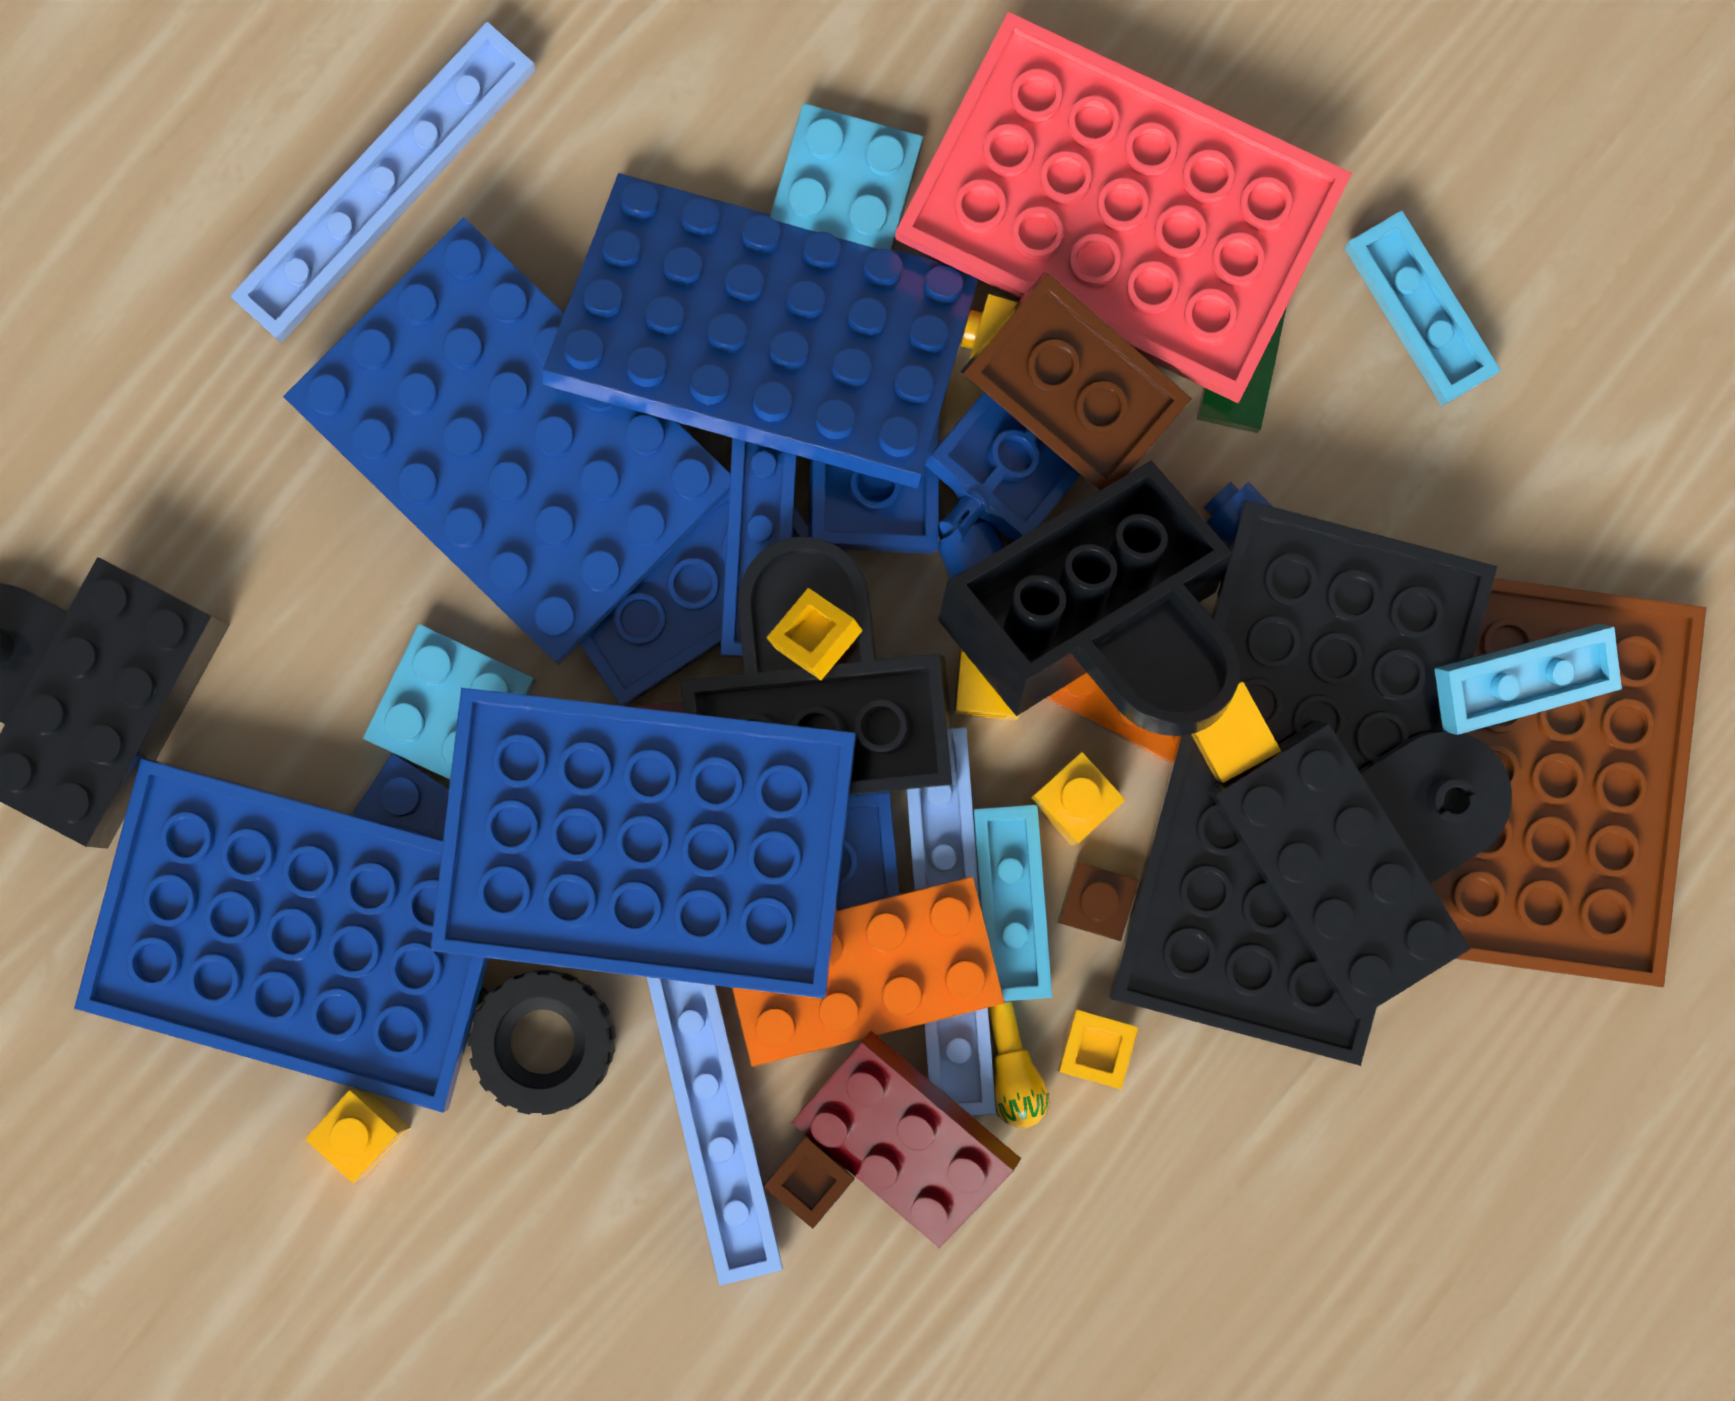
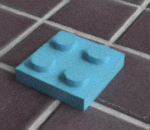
M803 103L770 217L775 221L815 232L830 233L837 238L862 245L891 250L896 239L895 232L902 218L922 148L923 136Z
M418 624L363 739L450 780L461 687L529 695L536 679Z

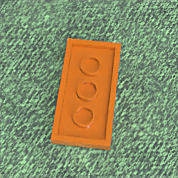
M973 876L837 909L825 999L732 988L752 1067L861 1040L870 1031L876 1035H881L1005 1004Z

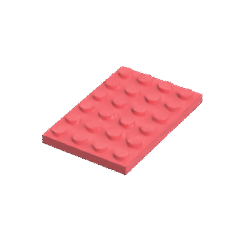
M1008 12L895 232L896 240L1019 299L1026 294L1043 272H1047L1147 360L1239 403L1352 173Z

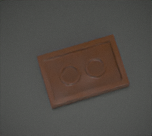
M1047 272L1041 274L960 371L1099 491L1127 475L1192 400L1188 394Z

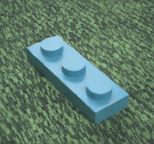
M1402 210L1350 240L1345 245L1344 250L1441 407L1501 371Z
M1601 624L1434 668L1442 728L1444 732L1456 735L1622 689L1615 628Z
M1038 805L973 809L980 907L1004 1001L1052 998Z

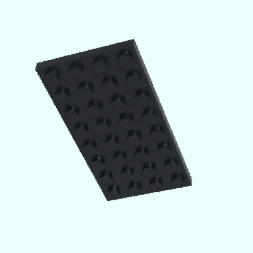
M1242 501L1230 546L1233 554L1221 579L1211 617L1233 643L1240 664L1239 681L1244 682L1277 744L1282 743L1315 721L1329 723L1355 766L1360 770L1414 736L1430 731H1443L1434 668L1473 658L1498 566L1257 502ZM1192 735L1179 736L1111 986L1110 999L1361 1066L1377 1008L1357 1020L1343 1006L1207 791L1208 788L1220 781L1215 779Z

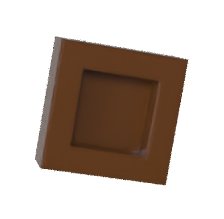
M1075 862L1058 923L1121 941L1139 880Z
M805 1135L765 1182L763 1187L814 1229L855 1180V1176Z

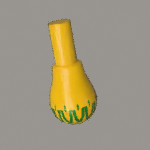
M1005 1002V1004L988 1008L998 1055L994 1057L996 1113L1004 1123L1010 1126L1029 1128L1039 1123L1047 1114L1050 1106V1093L1045 1081L1034 1066L1029 1051L1023 1049L1013 1002Z

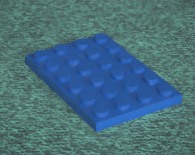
M618 173L543 367L542 385L918 489L979 279L944 262L893 248L891 250L873 248L837 238L830 233L815 232L775 221L770 217V214Z
M463 217L283 397L555 663L560 665L730 492V473L677 422L542 385V370L564 313Z
M461 687L430 951L825 999L828 987L857 733Z
M140 759L74 1009L443 1113L449 1109L468 1034L472 1025L471 1021L475 1014L489 958L430 951L443 839L153 759Z

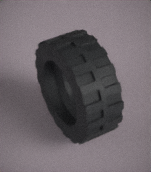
M553 970L527 972L514 976L502 982L496 989L491 990L483 999L485 1001L480 1009L476 1010L471 1021L474 1022L472 1033L468 1034V1046H471L472 1058L469 1060L472 1070H476L481 1079L479 1083L483 1089L494 1094L497 1097L495 1101L504 1107L511 1106L518 1109L517 1112L528 1115L531 1113L548 1115L564 1109L567 1110L589 1096L607 1075L606 1072L613 1061L615 1052L613 1050V1041L616 1036L614 1025L612 1026L609 1018L611 1013L606 1004L602 1003L598 998L597 992L590 985H585L579 981L577 977ZM535 1010H550L558 1013L566 1019L574 1034V1049L570 1059L562 1068L548 1074H537L523 1068L516 1061L511 1049V1035L516 1023L524 1015Z

